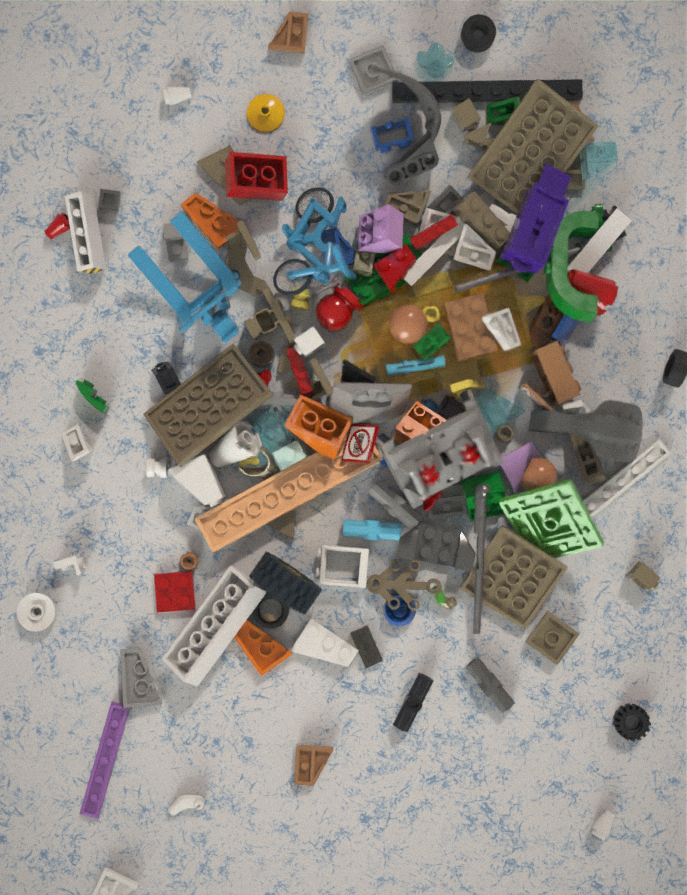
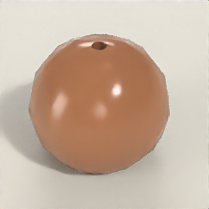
M413 305L400 306L392 313L389 319L390 333L397 341L405 344L417 342L427 331L426 315Z
M532 458L520 479V484L525 491L555 484L558 479L557 470L545 458Z

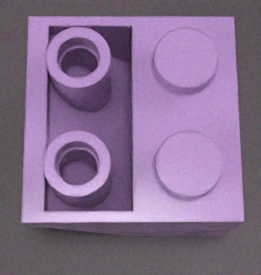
M388 204L359 216L358 250L360 252L390 253L402 248L404 214Z

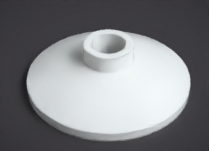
M32 593L25 596L17 607L19 623L25 629L33 632L48 628L53 623L56 614L52 600L41 593ZM36 608H39L41 610L40 615H37L35 613Z

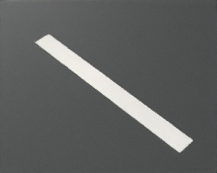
M486 191L480 196L488 207L497 200ZM456 220L458 226L441 235L415 262L412 268L407 271L404 280L410 286L459 239L464 227L463 221Z

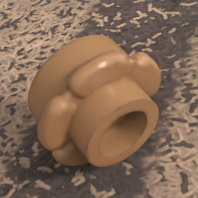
M193 552L183 554L180 558L181 567L184 570L190 571L196 569L199 563L198 556H195Z

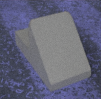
M172 223L164 224V240L167 245L169 262L188 260L186 240Z

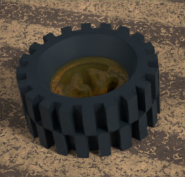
M266 551L249 575L250 579L259 585L260 588L267 591L268 594L304 615L322 591L306 575Z

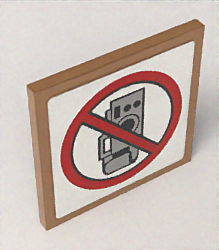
M526 383L518 387L542 411H553L542 399L550 394V390L546 394L540 392V389L544 386L543 384L537 387L536 392Z

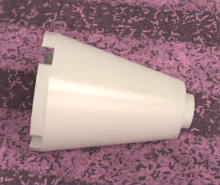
M240 420L224 434L210 451V462L216 467H223L256 456L261 451L262 442L258 433L254 434L251 430L253 427L249 423Z

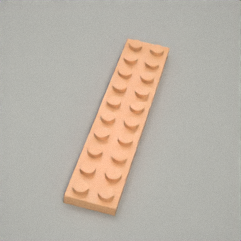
M346 436L335 460L316 452L196 517L195 521L211 551L215 553L383 460L376 446H374L370 464L343 462L341 459L347 440Z

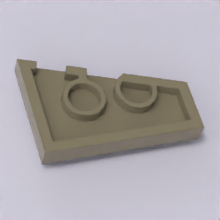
M231 145L197 161V164L225 192V159L229 152H234ZM232 198L239 206L253 200Z

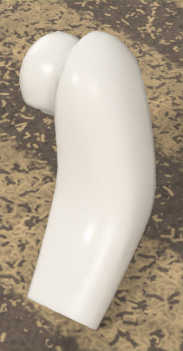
M181 795L169 806L168 811L171 815L175 816L186 808L201 810L204 807L205 800L200 795Z

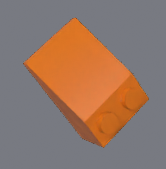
M300 395L285 423V427L316 452L335 460L353 418Z

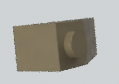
M569 433L587 485L590 486L607 480L601 461L590 443Z

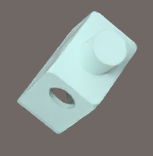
M299 439L274 452L271 457L279 472L309 457L311 453L305 442Z

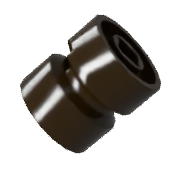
M257 341L249 349V358L255 366L266 368L274 362L275 352L269 343Z

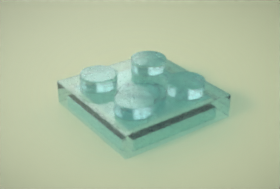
M277 407L272 408L249 423L253 427L251 430L254 434L258 433L262 446L267 448L271 455L295 441L290 430L285 427V421Z

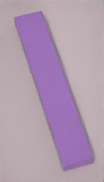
M111 702L79 814L96 819L100 816L130 711V707L123 708L121 703Z

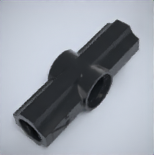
M418 673L393 722V725L405 732L409 731L434 681L429 676ZM411 698L418 699V704L412 707L408 705V701Z

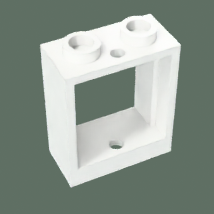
M323 544L322 549H318V560H321V568H317L316 579H320L319 584L366 588L369 548ZM327 550L360 553L358 581L325 578Z

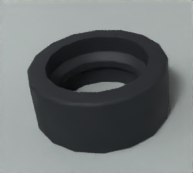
M675 349L667 361L663 374V383L678 388L687 376V352Z
M266 593L253 610V617L261 627L275 629L282 626L286 621L289 607L278 601L282 607L281 616L275 621L264 620L260 615L261 604L267 599L277 600L272 595Z

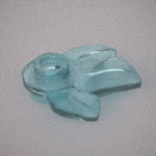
M438 42L433 43L429 47L428 52H417L418 64L426 68L427 73L432 78L441 77L445 70L453 65L455 60L454 53H445L443 45Z

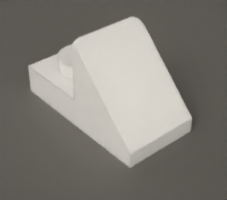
M78 424L61 433L72 462L93 451L85 439L82 428Z

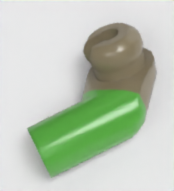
M442 589L440 593L434 595L437 603L446 609H452L457 605L456 599L444 596Z

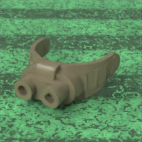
M261 446L260 450L268 459L265 465L257 468H245L238 464L237 468L246 475L257 476L266 480L271 477V474H277L279 469L275 467V462L272 460L267 448Z

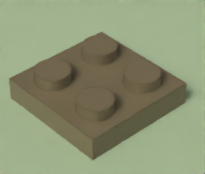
M547 610L525 642L558 665L580 634Z

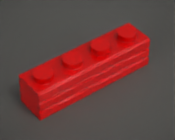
M449 214L447 217L409 238L414 249L417 250L458 226V223L454 216Z
M294 347L287 349L286 355L301 395L312 394L314 390L301 355H299Z

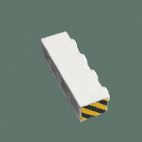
M80 191L65 196L77 271L92 274L106 270L94 195Z

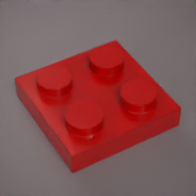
M193 571L154 574L157 613L196 609Z

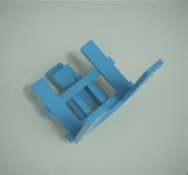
M181 211L170 222L216 276L218 281L193 301L188 302L141 246L138 245L129 252L128 257L178 314L177 321L179 322L178 329L181 332L186 331L193 325L194 321L201 317L206 326L211 323L213 330L222 339L223 343H226L239 333L238 327L230 319L228 309L231 308L228 297L238 289L242 282L240 279L236 281L239 274L237 272L233 274ZM217 305L220 309L213 313L211 308ZM201 307V309L198 312H196L193 316L191 315Z

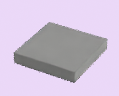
M384 45L348 60L363 96L387 87L392 82H398V79L369 70L372 67L394 70Z

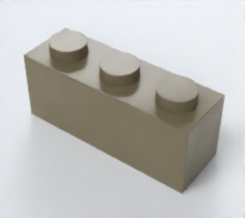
M475 191L465 196L452 209L463 223L468 224L493 250L500 248L508 240L510 232Z

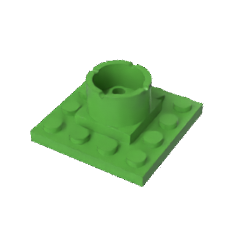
M571 479L507 496L499 501L516 534L554 558L603 547L604 540Z

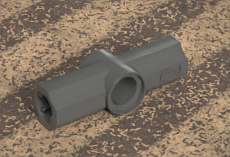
M477 657L470 661L465 668L478 682L477 685L488 698H491L502 713L508 711L515 702L502 687V683L493 672L487 669L481 659Z

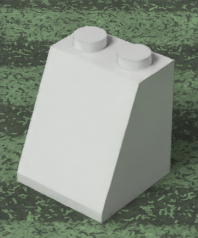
M204 454L194 458L181 468L176 466L169 469V473L204 505L210 504L212 507L223 503L222 499L226 495L214 466L210 462L209 455Z

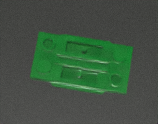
M405 234L403 235L402 246L406 244L417 261L422 254L418 249H414L409 236ZM392 252L376 253L374 264ZM374 266L371 277L356 274V280L351 281L345 275L343 276L364 307L378 298L383 299L391 293ZM400 278L395 285L396 289L407 282Z

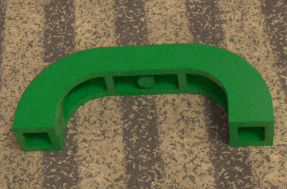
M577 211L566 215L562 219L547 262L545 263L544 273L547 274V291L554 305L565 315L573 319L591 323L597 315L598 296L580 293L569 283L567 277L568 240L574 237L591 239L599 229V212Z

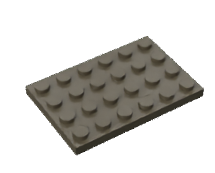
M536 79L467 178L518 214L526 191L535 183H538L544 165L548 164L565 173L599 125L542 81Z
M231 344L143 415L176 464L181 468L270 398L273 393L237 347Z

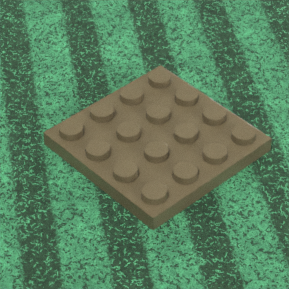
M501 525L484 550L482 603L525 630L566 572L568 566L504 525ZM477 562L473 566L472 572H469L460 585V589L472 597L475 595L474 568H477Z

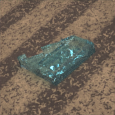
M587 142L580 151L582 180L590 178L618 161L616 142Z
M491 389L475 398L481 413L493 432L525 413L524 409Z

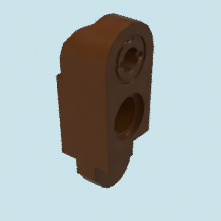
M549 294L543 298L527 336L529 344L535 348L547 344L564 316V313L557 307H551L552 300ZM545 316L550 319V324L548 327H545L542 324V320Z

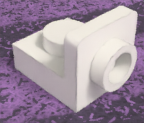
M80 554L53 562L55 570L61 568L62 571L72 569V564H74L77 575L84 573L86 568L83 557L80 558Z

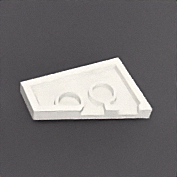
M312 618L290 650L346 667L350 666L359 652L357 648Z

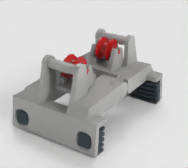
M470 389L460 393L467 411L429 429L426 435L421 433L396 447L385 433L376 438V443L404 499L413 509L422 505V500L459 482L462 476L465 479L487 466L492 465L494 468L504 463ZM445 451L447 458L442 460L440 453Z

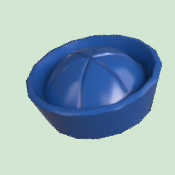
M398 593L391 595L400 601V607L397 610H392L388 602L385 601L383 613L386 620L395 626L409 624L414 619L416 610H410L407 603ZM395 600L391 602L392 607L398 605V602ZM414 601L410 603V607L412 608L416 607Z

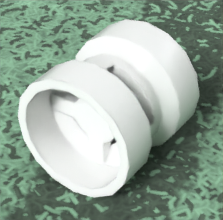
M148 459L147 477L154 478L157 475L161 478H167L168 459H161L157 462L155 459Z

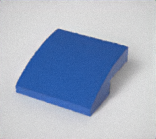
M564 314L551 340L554 342L558 341L559 344L565 347L579 320Z

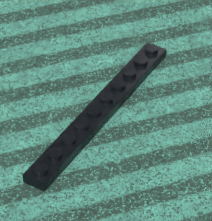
M582 79L540 80L566 101L582 100L583 98ZM536 80L429 81L420 83L430 91L437 103L464 102L469 98L471 102H500L514 97H520L521 101ZM392 82V103H419L416 95L403 82Z

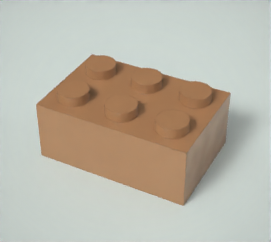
M483 293L444 303L443 308L457 362L494 354L498 351L494 335L482 319V317L489 315Z
M558 341L530 353L546 392L550 390L548 397L552 406L581 395L579 392L581 390L580 384L577 380H574L571 374L573 373V368L570 362H566L564 347Z

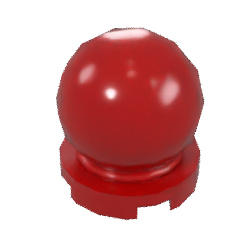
M337 281L331 286L333 293L326 294L316 305L315 314L317 321L328 331L343 330L351 322L353 311L360 312L364 307L362 303L358 304L359 299L346 287L343 290L339 288L340 283Z

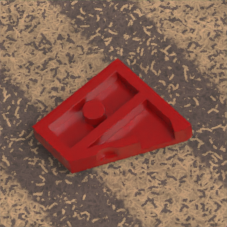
M405 244L402 248L373 264V266L392 293L395 291V285L399 279H404L407 271L415 264L416 258Z

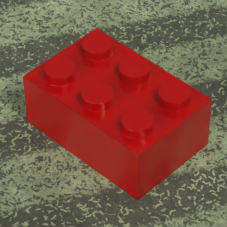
M229 152L225 159L226 197L282 201L288 194L287 156Z

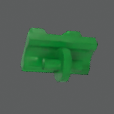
M438 323L412 347L426 361L452 337Z

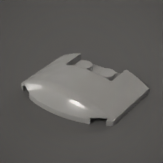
M334 383L329 408L353 418L352 423L378 424L387 422L404 414L412 390V384Z

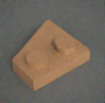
M289 12L284 19V23L278 28L274 39L268 44V50L305 54L308 13Z
M296 745L294 785L314 786L333 752V746Z

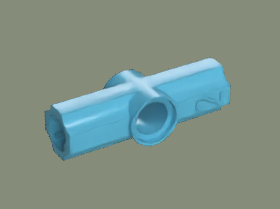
M344 520L343 536L361 537L367 540H399L401 537V523L381 522L380 520Z

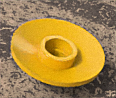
M258 95L248 105V121L258 131H274L284 120V106L273 95ZM264 108L269 110L267 114L262 113Z

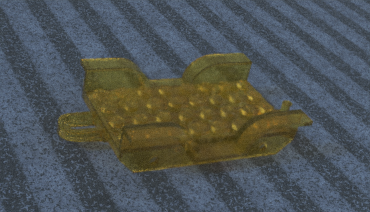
M499 258L493 260L491 270L471 266L459 270L450 269L417 279L412 286L407 283L383 299L378 298L358 312L362 319L367 340L345 347L341 353V363L344 359L348 361L349 353L370 347L373 358L352 364L361 369L375 365L381 384H412L408 401L449 388L451 384L464 380L484 378L533 363L529 351L533 347L525 314L541 306L545 298L544 296H519L511 276L459 293L455 292V285L508 269V266L504 267L497 262ZM483 293L489 315L506 308L510 309L521 342L520 346L504 351L495 338L498 350L496 353L457 362L452 340L449 339L429 357L444 355L445 368L387 377L386 364L401 363L403 360L423 359L412 347L415 343L405 344L399 342L390 333L389 319L392 313L400 306L413 305L421 311L426 306L438 308L440 319L434 325H428L425 334L438 323L450 334L443 308L445 302Z

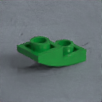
M85 379L83 382L77 380L76 385L84 398L97 410L106 414L110 407L105 405L107 401L101 397L96 396L94 398L97 390L93 388L94 384Z

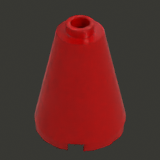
M576 269L567 271L569 283L575 290L583 294L598 296L596 316L604 314L607 311L605 310L607 305L612 306L618 293V286L615 285V281Z

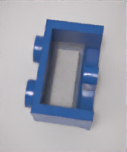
M404 117L402 121L394 123L390 121L383 126L375 127L374 125L370 128L375 150H380L381 153L392 151L391 147L398 145L399 149L408 147L410 142L414 140L408 117Z

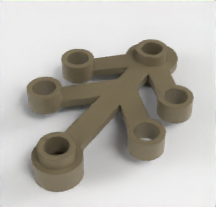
M394 559L381 575H371L366 582L368 590L374 594L379 593L388 602L392 610H397L400 607V601L392 597L386 589H394L412 611L419 608V601L412 598L405 589L427 590L431 595L440 593L442 589L440 581L435 578L428 580V582L406 581L413 573L420 571L421 564L418 560H412L409 567L394 581H388L387 579L394 572H398L402 568L401 562L398 559ZM395 562L399 563V567L397 569H394L392 567L393 563ZM413 563L419 565L417 569H412L411 566ZM379 581V586L374 587L372 583ZM436 583L437 588L431 589L430 584ZM393 600L398 602L396 607L391 606ZM412 601L417 602L415 608L410 607Z

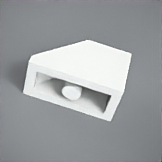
M311 327L294 339L296 343L294 348L299 355L304 354L305 357L325 347V342L314 327Z

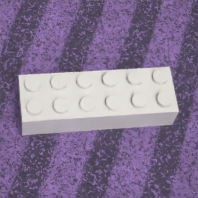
M230 565L162 660L184 682L198 687L267 592L255 584L244 572Z

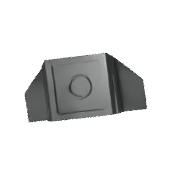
M421 521L417 526L399 538L396 557L415 559L472 572L476 553L459 529Z

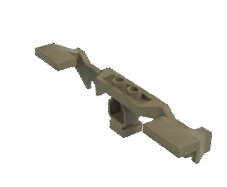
M241 220L236 223L239 231L226 237L229 245L226 265L231 271L237 270L240 273L239 279L242 284L238 287L239 290L255 297L263 294L271 310L265 308L255 313L254 319L251 320L249 318L244 321V324L253 341L260 338L259 334L261 333L267 335L275 331L279 324L288 340V344L282 347L278 372L279 374L284 371H291L293 373L286 355V350L296 345L294 341L296 337L291 329L293 324L288 315L284 316L282 312L284 307L280 299H275L264 280L253 276L246 263L247 247L255 261L261 259V254L247 226ZM315 358L310 361V365L318 381L309 378L314 391L312 394L306 395L314 401L324 395L329 397L332 393V386L318 360ZM293 377L291 382L285 384L287 388L300 393L295 377Z

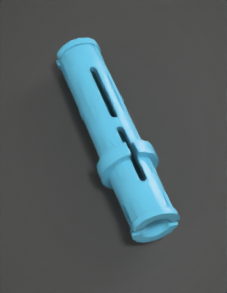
M444 355L428 358L426 361L424 359L403 360L401 363L386 364L387 377L445 368Z

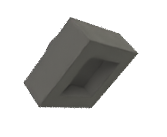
M101 189L98 208L119 212L121 192Z

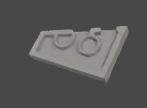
M140 647L120 649L123 708L161 705V699Z

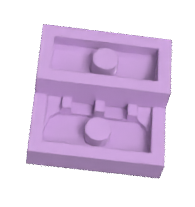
M532 441L502 457L504 463L500 464L514 493L523 490L520 479L531 459L540 457Z

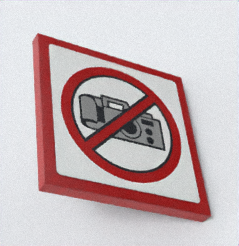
M351 424L341 461L370 464L379 426Z

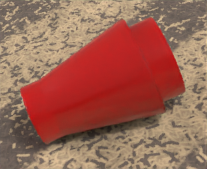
M64 212L56 215L48 228L44 230L48 238L52 240L70 229L68 216Z

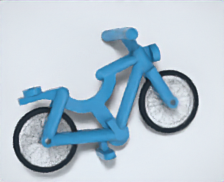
M311 188L298 198L295 209L300 221L295 230L290 229L288 224H283L282 231L287 237L286 243L290 250H297L314 267H310L307 262L301 259H291L282 263L275 271L273 277L274 287L280 294L285 296L298 295L309 286L312 279L316 278L320 283L327 284L330 274L342 271L351 281L356 280V274L346 264L339 245H333L332 242L324 244L321 240L323 231L328 226L337 227L341 213L346 212L347 203L343 197L338 198L336 208L332 213L334 198L331 192L325 188ZM320 222L313 233L306 234L311 223ZM314 242L315 246L325 254L324 265L304 246ZM334 254L337 264L332 265V256Z

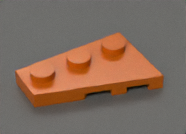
M197 193L181 204L182 209L217 250L227 243V236L239 231L236 224L239 222L237 219L217 208L215 204Z
M248 619L234 636L261 676L293 654V652Z

